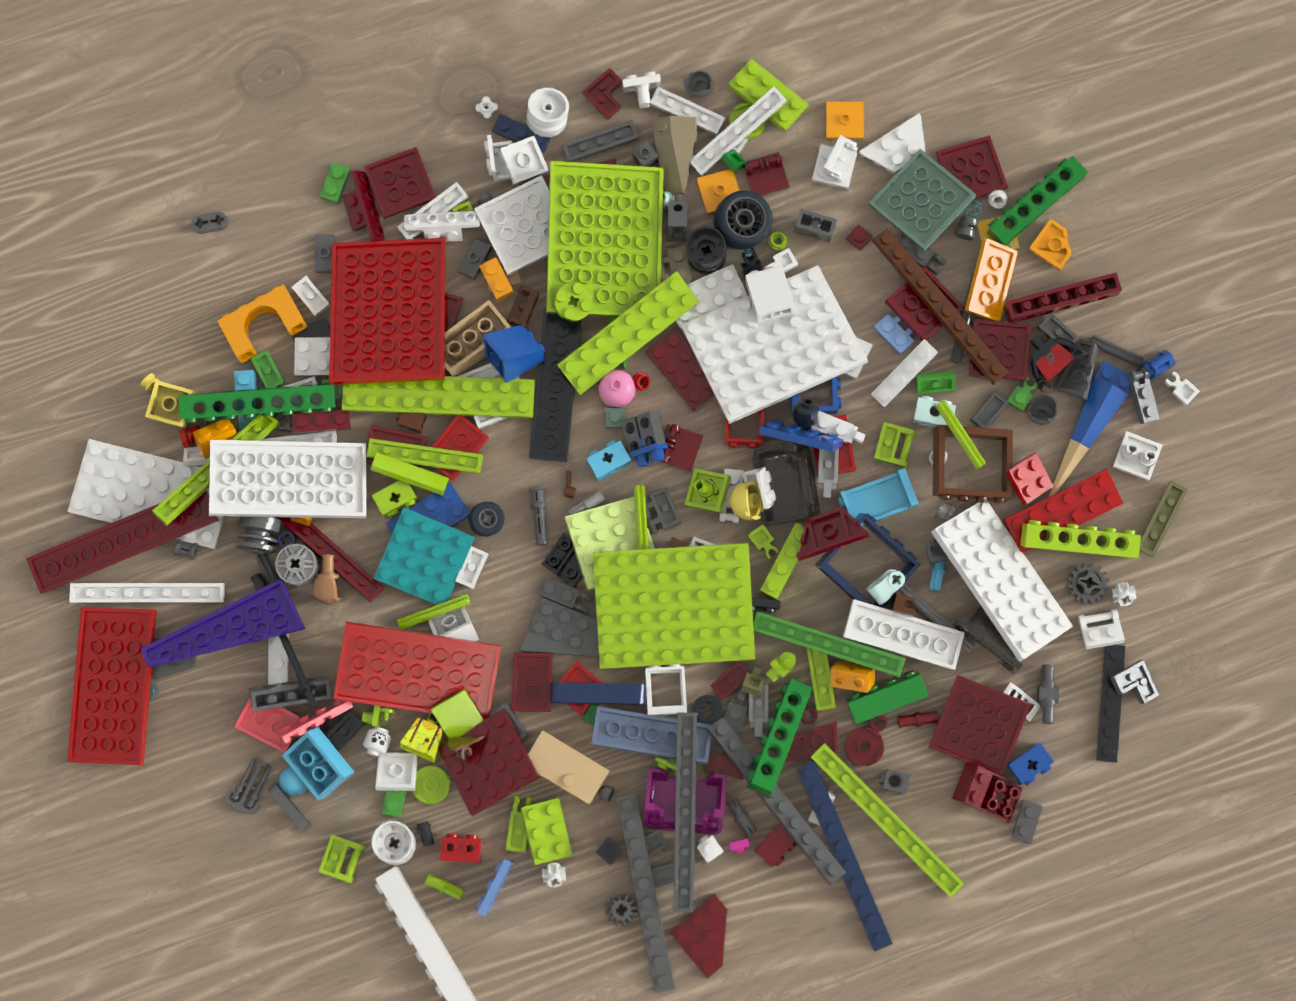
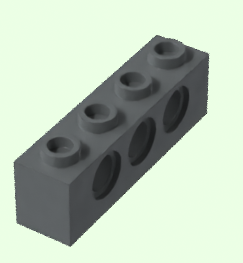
M326 675L307 678L308 684L315 685L312 693L316 701L332 699L329 679ZM298 680L249 688L253 712L308 703L305 695H299L298 690L301 688Z

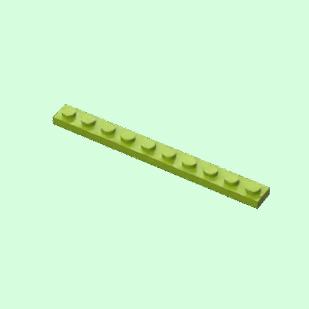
M825 743L811 756L950 898L964 885Z

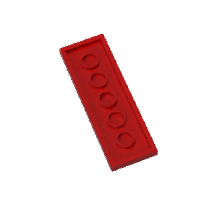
M1104 469L1004 518L1003 521L1019 551L1024 553L1032 548L1020 546L1023 523L1029 524V520L1041 521L1040 525H1048V522L1060 523L1059 527H1067V524L1081 525L1124 503L1108 470ZM1042 530L1039 534L1041 540H1044L1047 536L1045 530Z

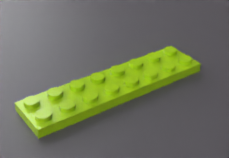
M675 271L556 365L578 394L581 395L700 301L679 273Z

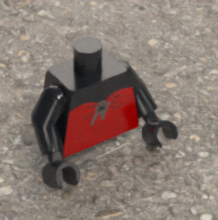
M1038 334L1030 341L1037 349L1032 355L1033 359L1031 360L1032 374L1037 382V388L1041 393H1044L1042 388L1045 385L1051 389V385L1048 382L1074 359L1082 361L1079 359V355L1081 353L1087 355V352L1079 348L1071 340L1061 337L1054 339L1052 337L1045 342Z

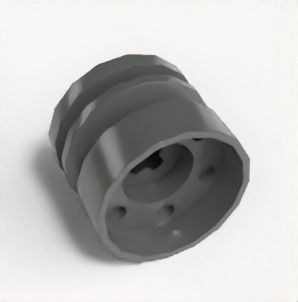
M240 516L239 527L247 530V533L237 534V538L245 541H237L235 547L254 554H275L277 548L268 544L278 543V540L271 538L270 534L279 533L281 520L272 517Z

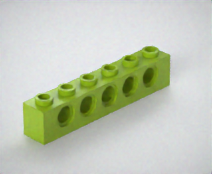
M1029 520V524L1023 523L1020 544L1022 547L1139 558L1141 535L1135 534V530L1123 529V533L1116 532L1115 528L1105 527L1104 531H1099L1096 526H1086L1085 529H1078L1079 525L1067 524V527H1059L1060 523L1048 522V525H1040L1041 521ZM1042 530H1045L1047 533L1044 540H1041L1039 537ZM1061 532H1064L1066 535L1065 540L1060 542L1058 536ZM1079 534L1084 535V541L1081 544L1077 541ZM1101 535L1103 543L1098 546L1096 539ZM1120 537L1122 544L1117 548L1115 541Z

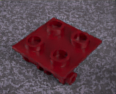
M779 152L746 161L747 164L744 168L752 192L761 196L789 188L782 164L783 159Z
M667 424L664 436L668 448L663 450L665 460L661 462L692 471L703 435L679 428L680 426L676 424Z

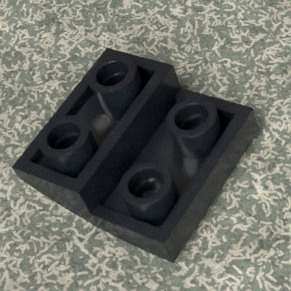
M563 533L542 562V565L573 587H576L583 575L571 538Z

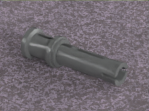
M545 486L529 488L532 498L530 507L534 510L536 545L548 544L545 508H547L544 494Z

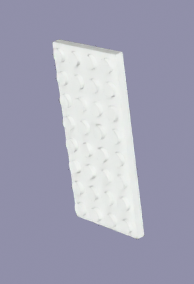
M89 439L67 512L107 523L116 522L161 503L200 467H185L183 462ZM217 516L218 522L175 540L182 539L183 542L198 543L199 546L216 550L225 516Z
M210 440L209 516L366 518V443Z
M988 501L975 504L931 531L1019 662L1073 627L1028 559L1019 551L1014 539Z

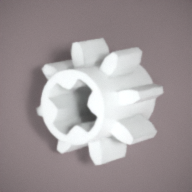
M1128 582L1117 584L1115 589H1112L1114 603L1119 601L1120 606L1131 605L1133 599H1136L1134 585L1129 587Z
M558 863L548 864L546 869H542L543 883H547L550 887L560 886L562 881H566L565 867H561Z

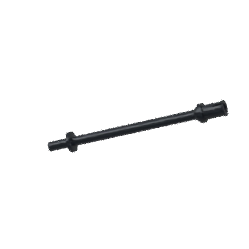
M257 573L251 577L256 591L267 586L262 573ZM287 634L281 635L279 638L301 685L298 693L299 695H305L310 708L314 709L318 706L312 693L315 685L308 684Z

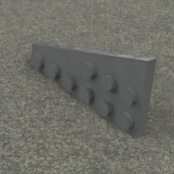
M542 598L520 651L599 657L597 620Z

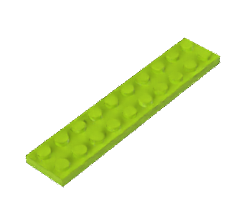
M445 376V380L343 384L342 411L533 418L535 380L513 379L506 383L503 378Z

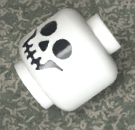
M374 727V729L367 731L363 746L367 749L369 755L378 757V754H385L391 742L388 730Z

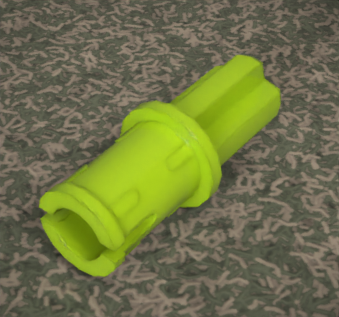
M431 873L425 881V885L440 891V894L446 893L458 900L464 894L462 888L449 883L448 879H441Z

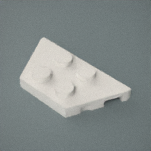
M917 114L859 151V155L874 161V164L884 167L892 174L897 173L919 149L926 153L921 115Z

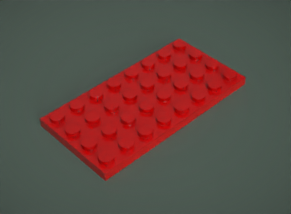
M81 607L67 762L144 766L152 667L150 668L147 665L141 648L154 642L157 610Z
M346 621L333 699L433 713L431 711L432 707L465 688L485 720L490 714L501 645Z

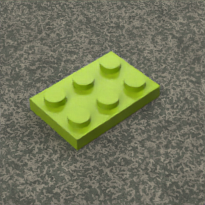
M559 798L520 807L534 865L572 856Z

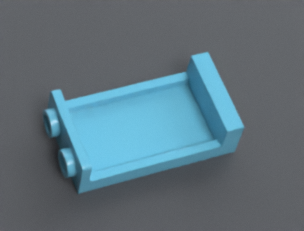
M905 468L898 470L897 473L848 491H841L839 493L840 497L837 498L840 507H843L854 519L859 513H868L876 521L917 507L919 504Z

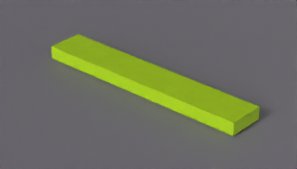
M369 438L366 455L367 458L374 459L377 452L412 465L474 474L481 473L483 461L482 454Z

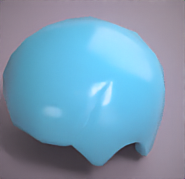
M291 766L285 768L280 774L279 786L285 794L294 796L304 794L308 790Z

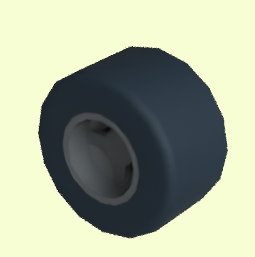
M485 501L472 508L468 522L475 534L488 537L502 529L505 516L499 505Z

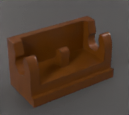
M521 285L506 322L514 326L523 325L527 328L540 296L539 291Z
M897 591L890 610L913 617L915 610L908 607L912 605L909 601L915 602V599Z

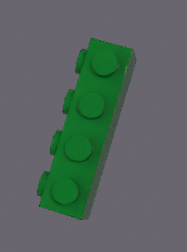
M911 670L904 673L901 678H890L883 685H874L868 693L854 692L845 700L855 724H859L929 695L921 674L918 671Z

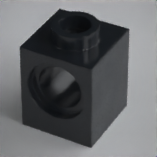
M608 837L596 853L609 865H612L624 850Z

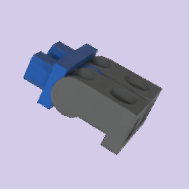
M648 411L621 421L630 451L629 456L636 459L638 467L650 465L648 456L650 454L652 462L665 460L663 450L667 449L668 446L665 443V436L659 419H662L661 411Z

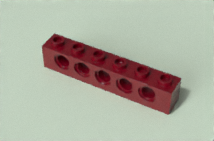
M1117 272L1006 301L1004 310L1008 322L1017 323L1119 295L1122 288Z

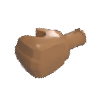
M322 554V571L316 573L314 579V599L325 604L334 603L342 598L337 596L335 579L339 578V574L333 572L335 557L333 554Z

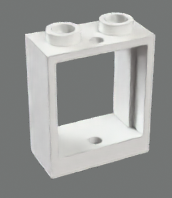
M674 664L669 665V667L657 665L645 668L648 715H677V712H687L684 666ZM680 673L681 705L652 707L651 674Z

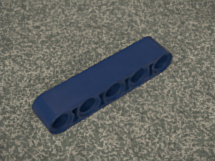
M551 683L550 703L646 705V685Z

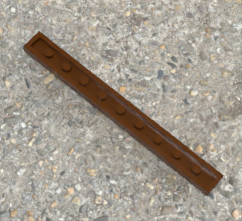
M887 228L875 236L872 240L875 246L992 385L1005 377L1009 371Z

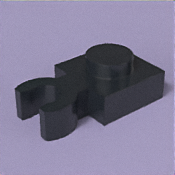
M754 249L750 257H747L745 252H742V258L745 263H741L745 280V275L755 270L762 271L760 259H757L758 256Z

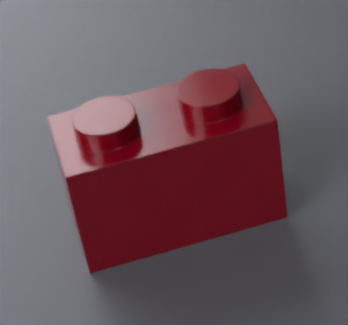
M778 823L754 852L771 867L774 865L778 867L785 859L783 854L787 850L791 852L797 844L783 826Z

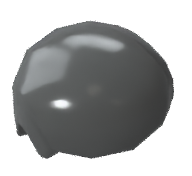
M705 71L690 72L688 78L684 79L686 91L692 97L698 99L706 97L714 85L712 77Z
M1048 395L1036 396L1028 407L1030 420L1041 426L1052 423L1058 412L1057 402Z

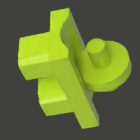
M784 652L781 656L779 655L770 663L772 668L766 675L773 682L780 676L784 678L793 670L792 667L796 664L795 655L791 652Z
M374 705L373 712H363L362 721L371 724L373 727H380L382 712V720L388 721L389 713L395 714V710L390 709V707L384 706L383 708V706Z

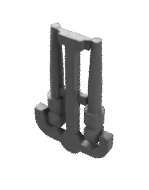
M253 758L239 785L236 786L235 793L228 790L225 796L226 802L233 806L236 812L255 813L260 805L254 802L255 800L257 801L272 766ZM257 763L259 765L248 784L246 783V781L252 771L254 764ZM262 767L267 768L257 787L253 786ZM244 786L247 787L246 790H245V792H244V794H243V796H242V798H241V800H240V802L234 803V802H232V801L230 800V796H231V799H232L233 801H238V799H239V797H240L239 794L242 793L243 790H244L243 787H244ZM252 789V790H254V793L252 792V794H251V796H250L251 799H250V800L247 802V804H246V806H247L248 808H253V809L249 810V809L245 808L244 802H245V800H246V798H247V796H248L250 790Z

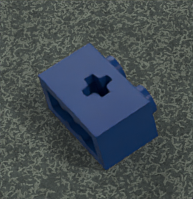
M1037 743L1007 764L1006 767L1019 785L1025 783L1027 786L1036 779L1034 777L1039 772L1044 774L1052 768L1050 765L1054 761L1043 745ZM1028 761H1034V770L1027 768V766L1029 765Z

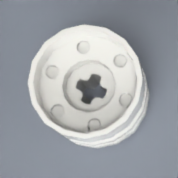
M388 821L381 824L375 830L372 836V847L374 853L383 862L389 865H401L413 857L416 851V839L406 825L398 821ZM393 840L399 842L397 849L391 847L393 845Z

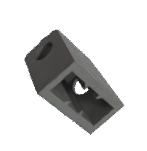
M674 194L673 201H669L668 241L687 242L688 202L684 201V195Z

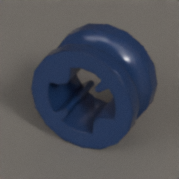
M284 531L279 534L278 543L282 548H285L288 545L296 544V537L291 532ZM287 535H290L289 538L292 539V541L288 542L287 545H284L285 542H283L282 539L286 538Z

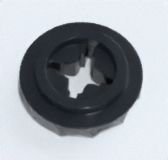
M703 695L693 703L692 713H697V723L713 725L721 719L723 708L720 701L714 696ZM707 702H709L710 709L716 711V713H709L707 719H705V713L699 711V709H704Z

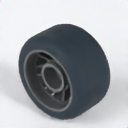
M741 190L729 194L721 201L716 208L713 223L714 228L719 230L724 236L727 246L745 250L755 247L767 237L772 227L773 218L771 208L762 196L752 191ZM738 218L744 219L745 225L740 224Z

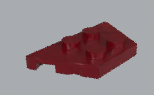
M839 507L806 519L804 533L800 540L802 544L800 552H797V558L799 561L863 540L870 537V535L843 507Z

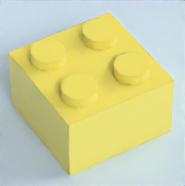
M156 380L145 417L176 427L186 428L188 422H185V419H180L178 396L196 394V392Z

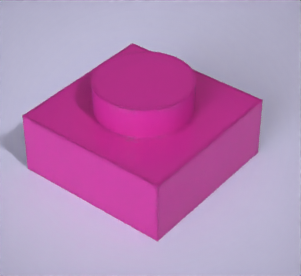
M748 838L728 844L730 851L734 850L735 854L747 851L746 847L750 846Z

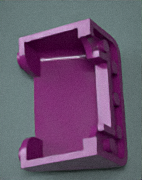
M660 767L649 768L644 825L651 829L675 831L676 778L668 777V773ZM715 772L707 777V781L696 780L695 833L719 834L722 832L727 775Z

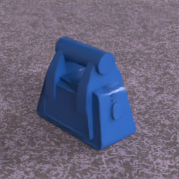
M1163 350L1144 362V364L1137 368V371L1141 368H1147L1150 372L1149 380L1151 381L1176 363L1172 354L1168 350Z

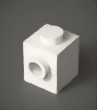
M705 835L697 841L699 845L696 848L707 863L724 852L713 835L711 837Z

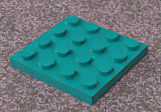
M403 507L374 579L436 605L448 601L455 586V580L463 567L475 537Z

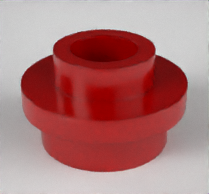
M637 372L632 378L638 391H643L650 385V378L644 372Z

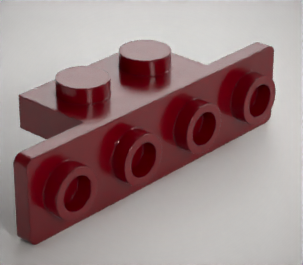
M354 170L352 171V176L356 189L342 196L352 231H359L367 227L371 241H384V230L380 224L379 213L375 207L374 196L368 183V176L363 171Z

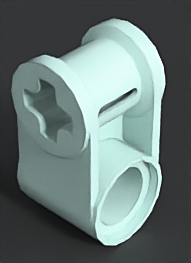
M889 569L868 586L867 591L881 605L903 586L905 577L903 573ZM893 575H895V580H896L895 582H892V581H893V578H892Z

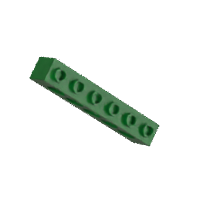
M1071 156L1069 159L1064 158L1057 165L1058 169L1055 171L1050 170L1044 176L1045 180L1043 182H1037L1030 188L1031 192L1028 195H1021L1016 200L1017 204L1013 208L1009 206L1003 211V216L999 220L995 218L988 225L990 228L987 234L995 242L1006 246L1084 179L1088 171L1074 156ZM1065 174L1068 180H1062L1059 175ZM1045 187H1053L1054 192H1048ZM1031 199H1039L1040 204H1034ZM1018 210H1024L1027 216H1020ZM1004 222H1010L1013 228H1006Z
M792 678L788 683L784 682L780 690L782 694L781 700L776 701L773 709L776 711L774 718L771 717L767 724L769 731L767 735H763L760 742L762 749L754 757L753 763H755V767L749 771L746 778L749 781L747 788L767 797L773 793L813 687ZM788 698L793 699L795 705H790ZM782 715L788 718V723L782 721ZM774 733H779L782 740L776 739ZM768 750L775 753V758L768 755ZM761 768H766L769 774L764 775L761 772Z

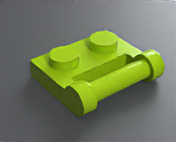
M884 422L874 460L907 468V458L912 440L916 436V431ZM900 434L905 435L900 459H897L894 456Z
M332 834L318 872L353 883V874L361 851L365 849V845ZM348 848H354L346 873H340Z

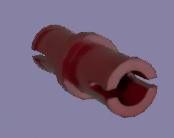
M937 711L914 712L911 715L897 716L898 727H921L923 724L938 723Z

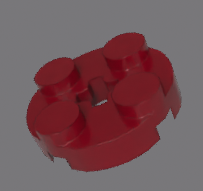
M872 728L856 729L846 739L845 753L855 765L868 767L881 759L884 753L883 739ZM868 742L870 750L861 752L859 744Z

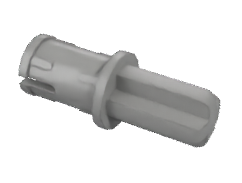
M598 490L585 500L583 498L582 502L571 508L568 513L572 515L592 509L605 499Z

